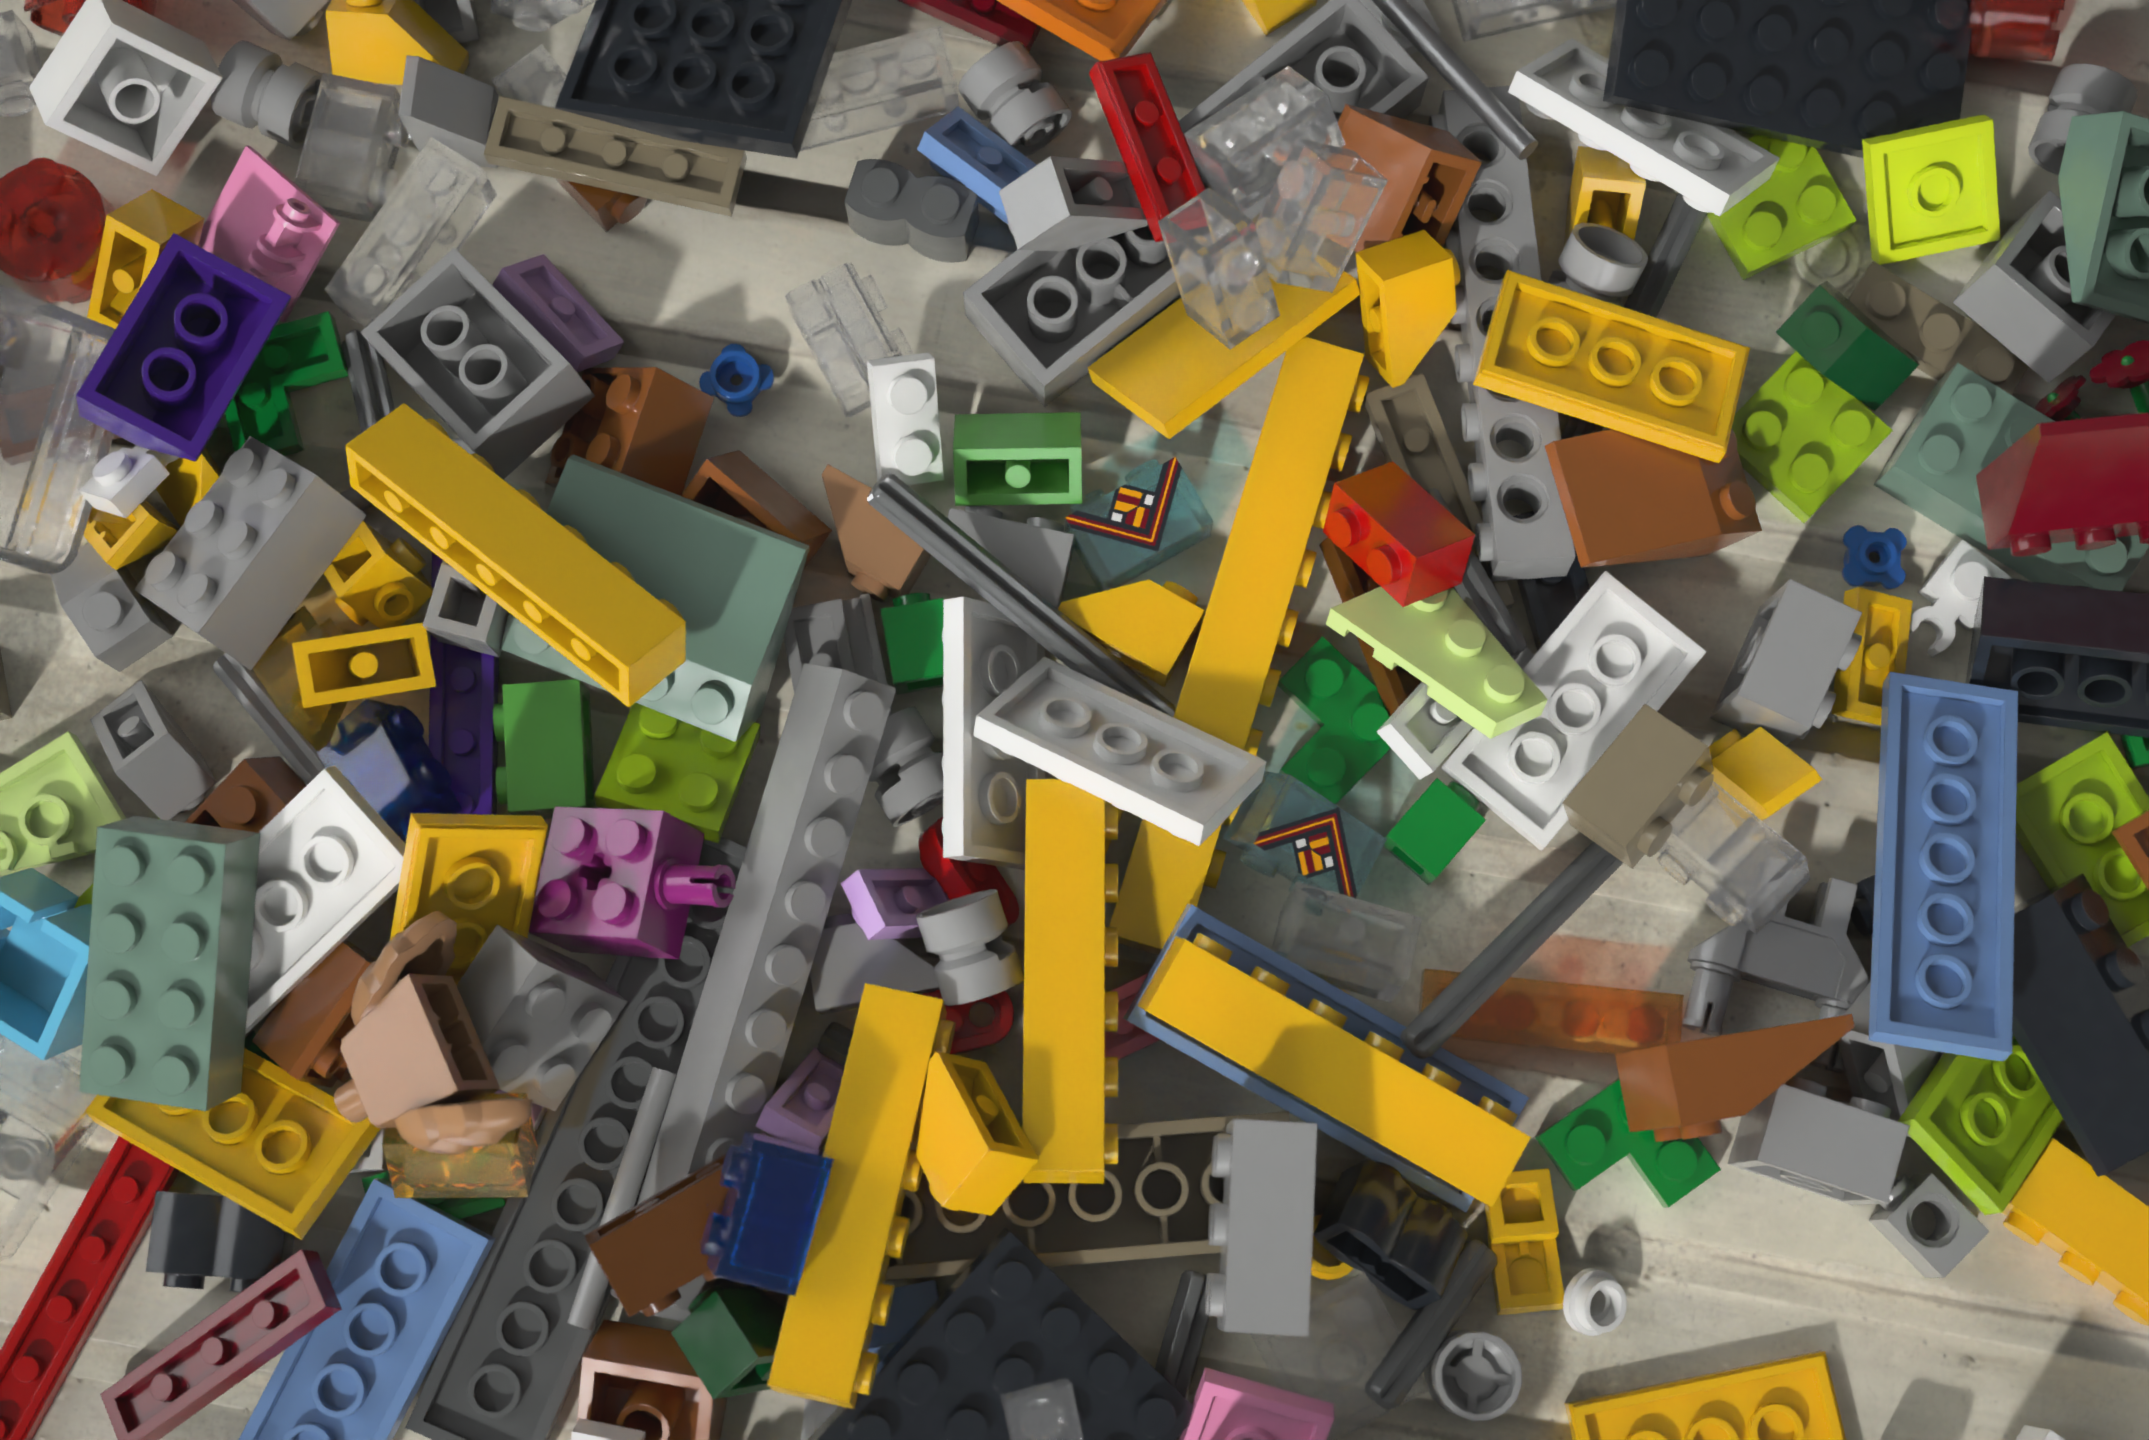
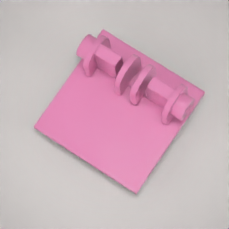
M248 145L243 150L202 228L199 247L290 295L291 300L279 319L281 322H285L340 222L254 148Z

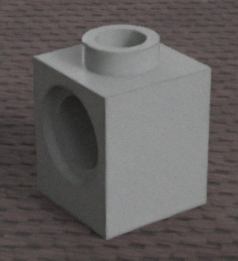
M1904 1173L1895 1178L1888 1203L1880 1204L1882 1207L1869 1219L1925 1278H1945L1990 1232L1932 1173L1916 1174L1911 1178ZM1920 1203L1929 1206L1936 1219L1935 1229L1926 1239L1921 1238L1914 1231L1911 1221L1912 1213Z

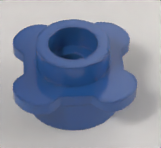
M730 344L725 346L721 354L713 361L710 371H706L701 375L699 386L704 393L712 397L716 396L724 402L732 416L744 417L751 413L753 409L752 402L762 390H768L772 387L774 374L768 365H758L755 359L746 353L743 346ZM736 375L743 378L742 383L738 386L731 383V379Z
M1856 525L1845 532L1843 543L1847 550L1843 559L1842 577L1847 584L1852 587H1874L1881 584L1885 589L1893 590L1904 582L1906 573L1900 565L1901 551L1906 547L1907 540L1900 530L1889 528L1885 532H1871L1861 525ZM1871 552L1879 555L1880 560L1878 563L1870 561L1869 554Z

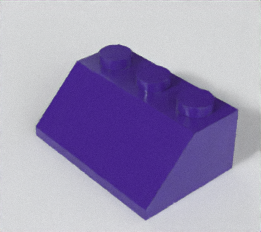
M173 233L76 394L79 416L139 447L197 462L288 306L291 296Z

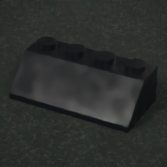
M1984 576L1974 619L1966 683L2018 691V722L2149 738V593L2141 594L2089 588L2086 586H2068L2024 581L2015 578L2005 579Z
M2082 873L2014 907L2012 1033L2096 1175L2100 1177L2149 1151V982L2144 975L2140 959L2134 951L2127 947L2111 921L2104 899L2092 889Z

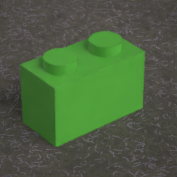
M1081 412L955 414L953 438L955 506L1082 504Z
M577 679L502 685L503 703L494 704L493 725L497 742H505L506 766L497 767L496 791L499 804L507 805L508 812L511 815L542 816L543 819H552L555 806L595 808L589 689L582 681Z

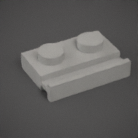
M869 593L862 594L860 597L853 599H836L792 608L784 641L794 693L804 663L844 669L887 685ZM892 707L890 708L888 716L893 714Z

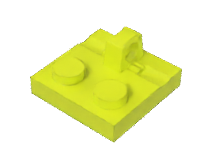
M1983 114L1905 130L1895 134L1862 139L1871 259L1877 264L1883 265L2000 240L1994 125L1992 118Z

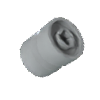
M241 40L234 44L218 67L223 79L211 95V108L214 113L246 128L252 129L258 125L262 135L289 147L299 149L306 145L317 131L327 108L329 98V81L327 76L297 62L286 66L278 54L248 41Z
M1019 41L1006 43L984 55L964 74L958 85V92L976 117L981 120L990 119L988 129L1026 157L1034 154L1057 137L1072 118V110L1053 84L1049 82L1040 83L1042 69L1024 44Z
M2072 64L2063 67L2058 73L2049 95V106L2047 109L2049 112H2045L2040 118L2028 147L2029 156L2036 164L2048 172L2059 176L2072 116L2119 111L2131 113L2137 99V89L2123 75L2106 67L2093 64Z
M1580 223L1574 226L1559 257L1558 262L1561 268L1553 270L1547 283L1622 306L1620 303L1622 297L1632 294L1647 264L1648 257L1646 252L1625 234L1595 223Z
M915 706L905 708L888 716L868 780L878 783L879 786L874 796L893 827L906 824L943 802V752H932L931 746L935 737Z
M996 889L979 891L943 902L922 911L916 916L927 952L937 954L940 958L933 971L945 1005H959L983 999L1005 991L1024 980V972L1014 942L1003 940L1001 936L1008 923Z
M1471 1329L1454 1330L1448 1334L1424 1369V1379L1432 1399L1444 1410L1472 1421L1492 1420L1506 1413L1514 1404L1521 1389L1522 1372L1521 1364L1514 1350L1501 1338Z

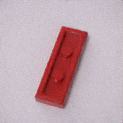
M1147 52L1096 62L1089 71V75L1155 243L1210 231L1218 222V219L1152 53Z

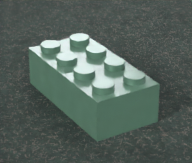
M1957 362L1935 384L1875 481L1874 486L2032 582L2123 591L2149 547V544L2140 543L2139 535L2116 537V544L2093 550H2076L2075 541L2052 543V550L2023 557L2012 556L2011 548L1988 550L1976 475L2038 423L2055 421Z
M140 816L129 817L97 827L79 1092L207 1111L241 1093L260 833Z

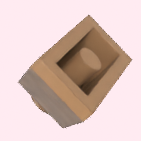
M827 464L822 473V479L848 573L854 576L851 584L862 593H869L872 599L879 602H884L887 596L895 599L909 594L930 559L931 554L869 504L867 497L872 488Z

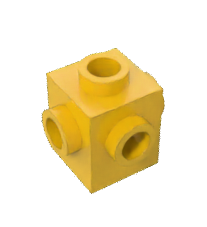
M364 520L323 573L338 596L335 599L337 605L351 620L360 626H364L368 621L380 629L401 626L421 609L422 605L433 593L432 586L421 572V569L427 563L417 550L401 537H398L393 543L390 542Z

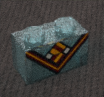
M1176 457L1161 465L1157 459L1147 461L1125 476L1127 484L1105 495L1102 489L1092 491L1082 497V504H1072L1070 506L1072 514L1065 517V532L1074 534V549L1099 592L1117 588L1211 536L1214 521Z
M1266 771L1260 785L1242 802L1223 837L1243 850L1239 859L1242 863L1268 877L1274 878L1276 873H1279L1292 882L1288 890L1292 895L1320 909H1323L1326 901L1352 907L1387 841V838L1293 776Z

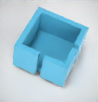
M31 867L0 877V1034L44 1061L80 1046L83 1042L92 904L89 903L74 908L79 896Z

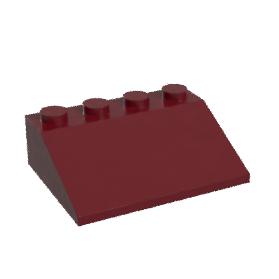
M2149 412L2038 423L1976 475L1988 550L2011 548L2012 556L2023 557L2052 550V543L2075 541L2076 550H2093L2116 544V537L2139 535L2141 544H2149Z

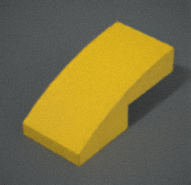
M1546 1168L1513 1171L1493 1208L1485 1204L1489 1249L1497 1256V1265L1492 1271L1497 1315L1563 1309L1564 1288L1556 1243L1559 1228L1550 1170Z

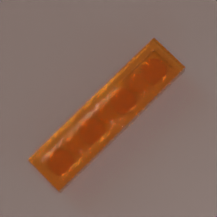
M1423 969L1421 973L1418 1015L1461 972ZM1510 977L1450 1038L1615 1055L1617 1053L1681 1042L1684 995Z

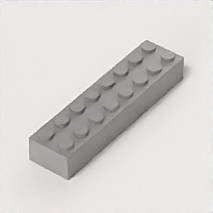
M1330 0L1179 120L1218 219V222L1210 231L1155 243L1149 225L1061 252L1017 249L963 292L966 317L1039 402L1046 407L1089 373L1087 367L1187 294L1304 199L1346 104L1404 119L1420 106L1429 79L1428 75L1360 0Z

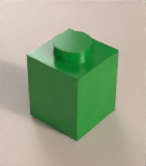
M911 593L893 599V607L882 608L880 611L896 694L900 695L943 687L944 645L942 630L944 627V598L931 600L929 593Z
M1436 778L1380 844L1429 886L1486 819L1477 812L1481 805L1467 789L1454 781L1445 785L1440 779Z

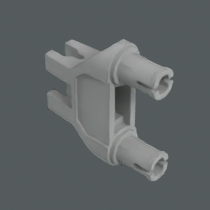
M1772 859L1768 861L1767 865H1760L1746 915L1690 950L1687 961L1691 963L1690 969L1696 972L1684 1018L1681 1019L1680 1025L1690 1030L1701 1028L1700 1033L1721 1036L1722 1024L1733 982H1740L1741 979L1816 1001L1815 1006L1821 1008L1818 1019L1844 1015L1870 982L1861 961L1846 935L1858 885L1833 877L1829 879L1828 883H1820L1808 924L1784 917L1796 867ZM1838 1041L1809 1063V1065L1818 1068L1824 1065L1826 1066L1825 1070L1846 1074Z

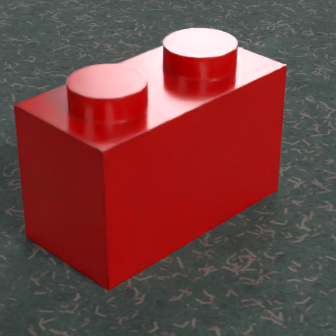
M1393 461L1335 482L1323 533L1337 547L1345 552L1402 607L1462 584L1475 534Z

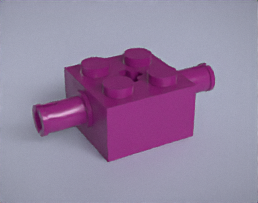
M555 806L544 858L541 861L528 933L574 953L679 959L690 904L709 905L717 908L729 906L734 895L718 893L717 888L735 889V876L732 869L727 865H699L705 834L665 811Z

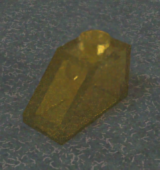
M304 605L291 616L255 664L253 670L279 711L319 752L329 744L348 701L303 708L292 643L346 634L331 617L320 623Z

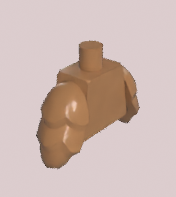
M437 910L415 921L406 930L395 934L384 947L378 959L370 963L362 976H360L353 994L351 1017L355 1027L342 1039L340 1049L352 1079L335 1091L334 1101L338 1111L350 1122L358 1123L368 1117L369 1121L376 1128L397 1127L401 1138L416 1148L433 1153L455 1155L468 1152L472 1147H482L500 1142L509 1131L520 1127L531 1117L532 1099L503 1098L478 1101L500 1090V1086L453 976H446L455 959L453 946L457 935L456 922Z

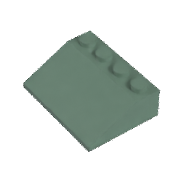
M2125 111L2072 116L2058 176L2072 302L2149 324V119Z
M576 455L570 456L546 513L562 526L569 525L575 528L584 537L588 546L607 561L623 565L631 573L638 585L656 599H665L672 603L686 621V661L635 703L736 742L762 714L810 546ZM508 614L500 647L501 650L607 691L512 614Z

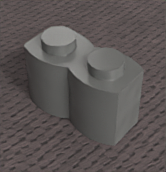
M881 159L857 161L844 200L849 227L859 236L881 245L897 246L909 244L923 256L941 262L952 263L967 260L979 223L977 194L962 183L940 176L917 178L901 165Z

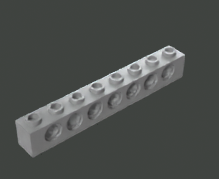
M1510 86L1487 87L1522 124L1519 98L1508 93ZM1446 90L1442 94L1438 115L1429 116L1428 126L1447 130L1470 152L1480 153L1491 161L1480 166L1443 245L1444 249L1447 248L1452 251L1460 269V283L1455 286L1457 312L1450 322L1451 324L1461 323L1463 344L1455 346V372L1458 383H1468L1470 403L1462 404V432L1465 442L1474 441L1477 463H1469L1468 485L1471 501H1481L1484 523H1476L1475 526L1476 554L1480 562L1488 561L1491 582L1567 576L1576 557L1575 547L1545 449V445L1561 440L1558 412L1516 398H1503L1491 390L1473 385L1487 336L1483 326L1490 324L1503 280L1486 279L1478 273L1477 269L1482 266H1493L1502 271L1504 275L1507 270L1541 280L1527 158L1519 160L1455 90ZM1476 209L1489 210L1496 215L1498 220L1482 222L1474 218L1470 212ZM1504 440L1516 441L1525 448L1527 455L1521 458L1507 457L1500 452L1497 443ZM1512 499L1522 500L1531 506L1534 516L1527 519L1515 518L1506 511L1503 503Z

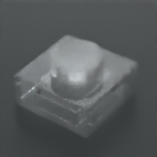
M1067 1378L1001 1395L1010 1440H1083L1073 1387Z

